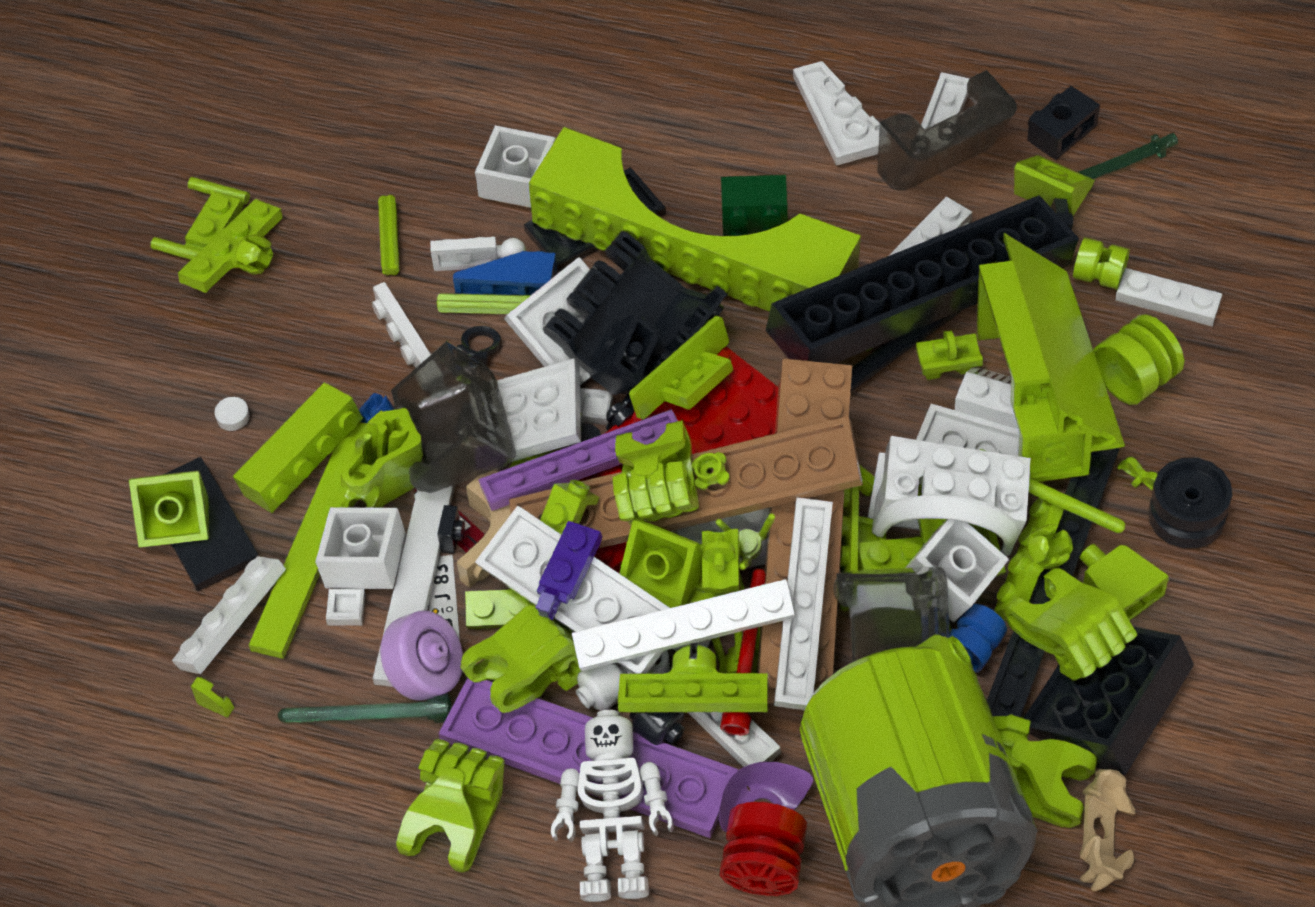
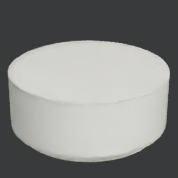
M225 398L215 407L214 413L217 423L224 430H239L250 419L248 406L241 398Z

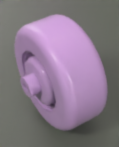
M422 610L394 620L385 630L380 648L381 662L389 682L400 694L412 700L423 701L446 694L457 685L462 675L460 665L463 650L456 631L446 619L437 613Z

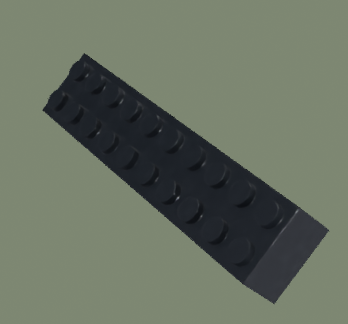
M1038 195L771 303L765 330L788 359L835 364L978 304L979 265L1010 261L1004 243V233L1060 268L1070 265L1079 237L1045 200Z

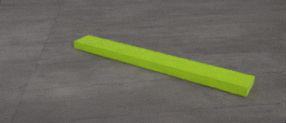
M359 422L333 450L283 565L286 570L276 581L251 638L249 647L252 652L284 659L320 575L316 565V558L330 507L341 508V501L347 492V489L341 486L342 469L355 452L356 440L367 432L366 423Z

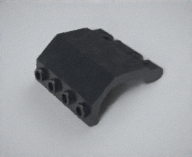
M620 231L611 242V245L606 248L605 253L623 272L619 274L602 260L596 261L566 299L569 305L582 315L585 320L580 322L568 311L558 308L554 316L543 327V331L563 349L569 358H575L578 365L591 375L612 326L636 312L661 331L641 376L640 383L697 333L707 320L710 321L715 316H719L724 309V306L720 303L727 293L718 285L707 295L685 288L651 260L646 248L627 232ZM635 386L625 390L621 394L630 396L629 393Z

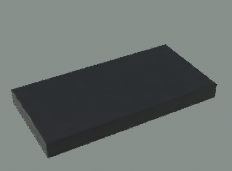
M631 167L624 170L626 179L638 199L658 217L665 215L666 207ZM532 220L524 224V231L541 251L555 253L558 272L565 269L578 257L583 259L600 250L590 242L573 240L556 230L544 229L533 223Z
M201 456L165 473L173 474L199 470L208 495L209 539L171 544L197 592L244 569L249 562L259 556Z

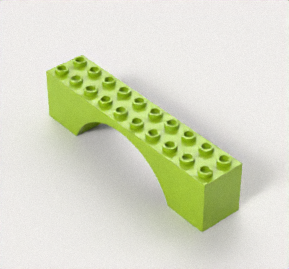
M563 127L528 183L532 221L544 229L556 230L573 240L592 243L602 251H605L611 245V242L620 231L627 232L646 248L651 260L667 273L682 278L689 284H698L711 290L718 285L727 293V296L738 299L748 306H756L769 312L771 303L859 267L861 235L801 213L775 228L742 236L705 235L675 226L649 210L632 191L623 171L622 148Z

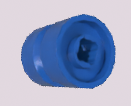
M973 604L957 621L958 629H952L947 638L954 636L963 644L970 656L975 673H978L992 656V650L998 647L1006 635L1007 626L1005 621L992 609L980 604Z

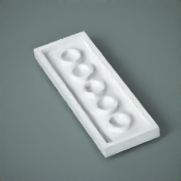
M517 506L475 563L519 595L537 605L540 597L537 593L539 581L561 534ZM594 557L575 599H570L568 604L561 602L554 619L573 632H578L670 608ZM664 651L618 663L634 674H647Z

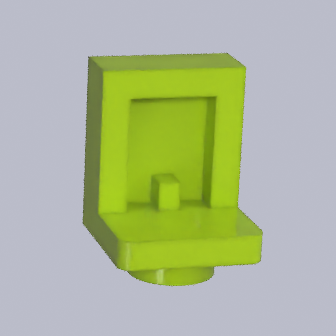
M570 480L569 483H556L552 488L540 521L562 535L567 522L571 521L580 524L586 506L596 505L600 497L590 492V487L587 484L578 480Z

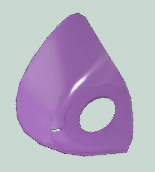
M757 762L741 768L728 780L722 793L719 807V821L722 829L727 832L730 810L738 804L754 802L758 799H767L773 804H779L795 810L813 784V777L805 770L779 762Z

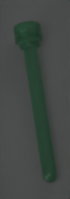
M443 694L429 698L427 702L282 708L277 716L284 723L427 717L428 720H434L435 724L445 722L452 709L450 694Z

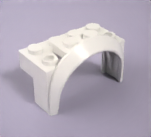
M891 436L885 452L883 481L875 498L872 533L882 538L891 526L913 519L961 521L986 528L999 535L1004 541L1001 552L1008 556L1011 554L1014 544L1027 521L1031 458ZM919 484H922V495H921V496H918V485H919Z

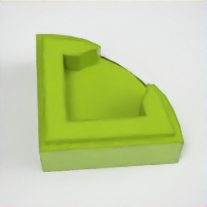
M197 677L191 685L197 704L228 718L234 709L231 700L227 696L222 698L211 691L214 686L211 682L202 677Z

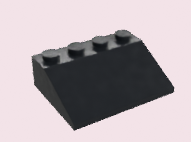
M1133 627L1137 632V636L1129 643L1124 644L1125 648L1116 656H1111L1112 659L1106 665L1100 668L1096 667L1095 671L1089 676L1077 680H1072L1062 674L1058 664L1023 718L1031 721L1029 734L1040 740L1054 739L1075 744L1090 751L1097 757L1096 768L1116 770L1126 775L1194 666L1181 636Z

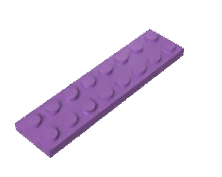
M467 678L439 732V739L449 742L450 745H453L455 742L463 743L469 747V751L472 748H480L487 752L486 758L490 755L499 756L505 760L506 765L558 784L561 783V776L565 770L573 768L580 774L582 762L594 761L585 752V725L592 717L538 698L511 712H500L491 703L490 688L493 682L487 680L475 683ZM633 732V753L629 758H635L639 770L647 762L657 765L661 781H659L661 790L665 791L667 795L665 807L672 818L673 824L711 838L719 821L722 793L728 780L738 769L666 743L653 745L639 734ZM592 780L589 781V782H592V783H595V784H602V783L595 782V781H592ZM643 784L644 796H645V795L647 794V792H646L645 785ZM588 793L589 795H592V796H594V797L603 799V797L595 796V795H593V794H591V793ZM630 793L618 797L620 799H623L627 797ZM643 796L642 801L630 810L650 816V806L645 805ZM661 815L658 816L659 820L668 823L667 820L662 819Z

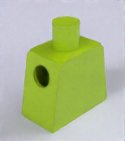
M1092 544L1080 556V560L1089 567L1085 571L1083 583L1113 594L1120 602L1129 621L1165 595L1169 576L1126 545H1119L1106 555L1097 545Z

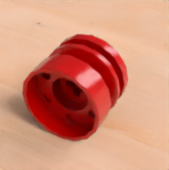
M746 802L733 807L730 810L726 832L728 843L723 849L720 877L733 888L750 894L781 896L795 891L798 888L799 872L802 863L799 855L804 850L808 824L805 818L793 809L768 802Z

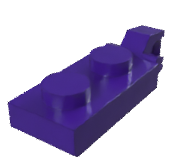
M571 521L567 522L539 581L537 593L540 597L535 608L540 616L553 620L561 602L568 604L570 599H575L602 541L603 536L600 531Z

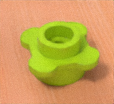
M705 453L693 461L692 468L697 475L695 485L698 489L705 490L710 485L717 483L724 485L729 481L730 475L725 471L724 465L727 459L723 453ZM710 469H714L711 474L708 473Z

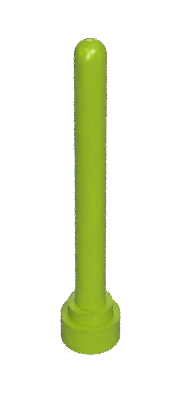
M1029 478L1028 493L1115 533H1121L1125 530V522Z

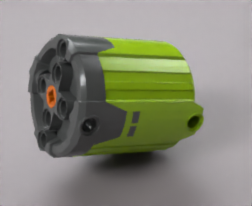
M933 635L917 647L889 649L856 660L838 670L819 686L804 710L800 733L858 905L860 907H977L1000 899L1005 894L1006 889L1019 879L1020 871L1024 868L1034 851L1035 835L1038 830L972 667L970 656L963 644L954 636L947 638L941 635Z

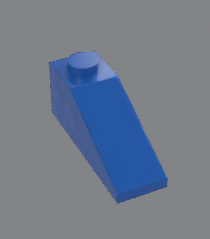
M522 251L455 272L453 274L455 294L531 296L558 274L555 253L543 251Z

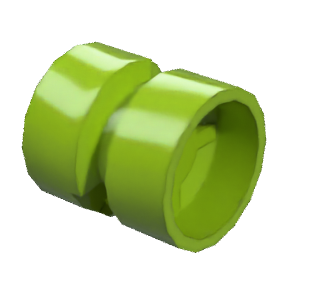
M1084 237L1076 258L1073 278L1089 283L1097 279L1101 286L1118 290L1127 267L1130 249L1113 244L1105 248L1102 241Z

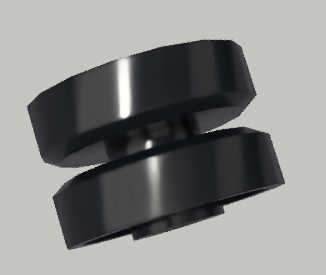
M1180 458L1167 463L1157 474L1148 509L1149 523L1155 533L1168 544L1180 548H1200L1214 542L1222 534L1233 496L1230 480L1225 472L1215 464L1200 458Z

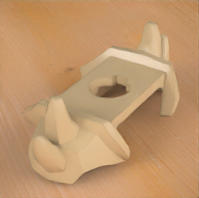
M1111 769L1097 770L1094 781L1082 792L1085 795L1084 837L1080 858L1087 862L1090 867L1080 879L1085 883L1093 882L1090 888L1093 892L1102 890L1114 880H1121L1124 871L1130 869L1134 862L1132 850L1126 851L1117 859L1114 857L1115 814L1118 811L1134 816L1135 809L1125 790V776L1119 771ZM1097 817L1100 818V822L1104 827L1105 835L1103 839L1094 830L1093 823Z

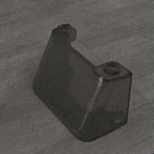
M448 341L391 389L395 404L394 410L406 408L412 422L416 424L417 432L421 435L424 463L415 462L409 468L410 482L418 491L427 493L437 492L502 468L516 457V450L496 377L486 365Z
M942 567L849 570L836 573L837 579L834 582L833 588L834 596L839 600L842 607H850L852 662L889 649L917 647L933 635L950 638L947 576Z

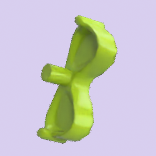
M1127 457L1118 465V470L1122 469L1135 478L1131 483L1133 487L1137 488L1142 482L1149 489L1153 490L1157 477L1156 472H1146L1137 459L1133 457Z

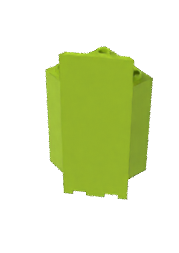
M1004 233V243L1010 261L979 265L977 339L981 341L1000 338L1011 374L1010 402L1019 429L1018 456L1031 458L1029 478L1037 482L1089 475L1091 452L1125 447L1068 273Z

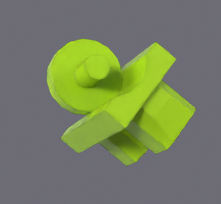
M952 330L944 332L943 339L916 343V352L921 370L928 380L940 378L943 372L956 370L960 374H966L973 367L983 366V357L979 351L976 334L954 337Z
M730 529L726 532L702 531L703 592L713 593L717 597L740 591L738 529Z

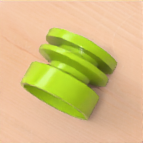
M1147 314L1138 315L1129 324L1124 325L1118 333L1110 335L1093 349L1105 387L1118 400L1129 405L1139 404L1151 395L1158 386H1163L1184 369L1185 359L1183 351L1174 334L1157 318Z

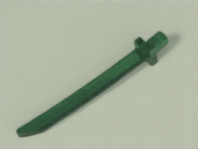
M1170 133L1162 138L1155 134L1151 136L1150 143L1081 170L1078 173L1095 179L1156 153L1161 159L1166 156V149L1178 144V138L1174 133Z

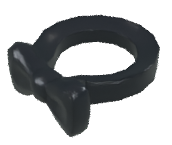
M474 326L467 329L461 336V344L456 347L457 359L474 360L478 365L485 368L488 365V356L499 350L501 345L499 333L488 326ZM484 335L490 337L493 340V344L480 351H474L470 349L468 341L474 336Z

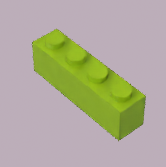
M324 382L232 476L244 497L273 513L363 419L353 398Z

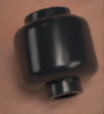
M631 712L629 718L632 720L633 732L639 734L653 745L669 743L673 746L685 732V727L682 726L684 712Z

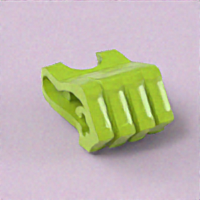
M406 408L379 411L368 421L366 425L367 432L356 440L355 452L344 465L341 472V486L347 489L346 495L341 501V508H352L358 500L364 501L367 505L366 508H382L385 504L405 494L419 484L423 466L422 439Z
M683 420L666 424L665 432L651 444L644 445L634 440L632 432L616 436V457L619 463L623 464L621 474L612 478L613 492L621 521L632 524L633 519L638 518L643 521L652 522L663 517H675L682 512H691L699 508L695 474L692 468V446Z
M1054 568L1044 575L1045 592L1051 599L1044 604H1032L1021 598H1016L1004 609L1006 621L1011 629L1030 644L1050 654H1054L1060 665V672L1072 680L1085 678L1092 674L1096 667L1100 668L1106 665L1112 659L1111 656H1116L1125 648L1124 644L1129 643L1137 636L1136 630L1122 609L1120 602L1113 594L1084 584L1059 568Z
M536 605L524 607L494 635L472 646L462 656L460 668L470 681L478 683L487 679L495 680L490 688V700L503 713L511 712L540 697L552 682L558 681V685L565 691L578 684L577 677L581 670L572 636L574 632L563 626L556 619L550 620L540 616L535 608Z
M1014 715L992 716L1032 817L1066 828H1073L1081 824L1084 812L1083 803L1069 794L1061 777L1078 781L1089 778L1095 773L1097 757L1090 751L1066 741L1054 739L1028 741L1031 721Z
M435 739L430 747L425 750L418 767L421 770L420 780L426 782V786L404 815L396 841L399 853L405 856H415L420 852L428 836L436 832H446L451 842L448 855L449 864L454 871L461 873L468 871L474 862L485 831L500 802L503 791L505 760L494 755H490L486 760L487 752L480 748H472L468 754L469 747L463 743L455 742L450 748L449 742Z

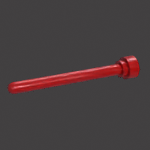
M763 569L753 571L750 588L765 585L766 572ZM758 627L743 631L736 673H751ZM723 712L720 729L731 735H747L750 731L751 716L748 715L749 712Z

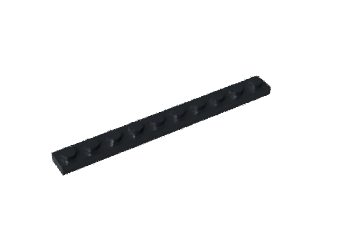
M1119 448L1091 452L1089 475L1071 477L1065 494L1099 509L1118 458ZM1065 509L1055 534L1062 530L1066 531L1072 540L1073 549L1069 554L1068 561L1056 568L1062 569L1071 576H1074L1093 522ZM1044 569L1040 573L1029 603L1044 604L1051 600L1045 592L1044 575L1052 569ZM1015 631L1012 632L987 698V704L992 716L1014 715L1022 717L1046 652L1024 640Z

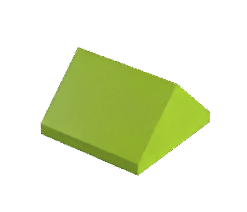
M1039 155L1017 162L1014 168L1015 195L1026 200L1040 195L1050 207L1054 198L1067 199L1069 213H1072L1073 216L1095 181Z
M199 470L129 479L139 548L209 539L208 495Z
M635 518L632 521L619 574L670 608L685 605L702 577V551L700 544Z

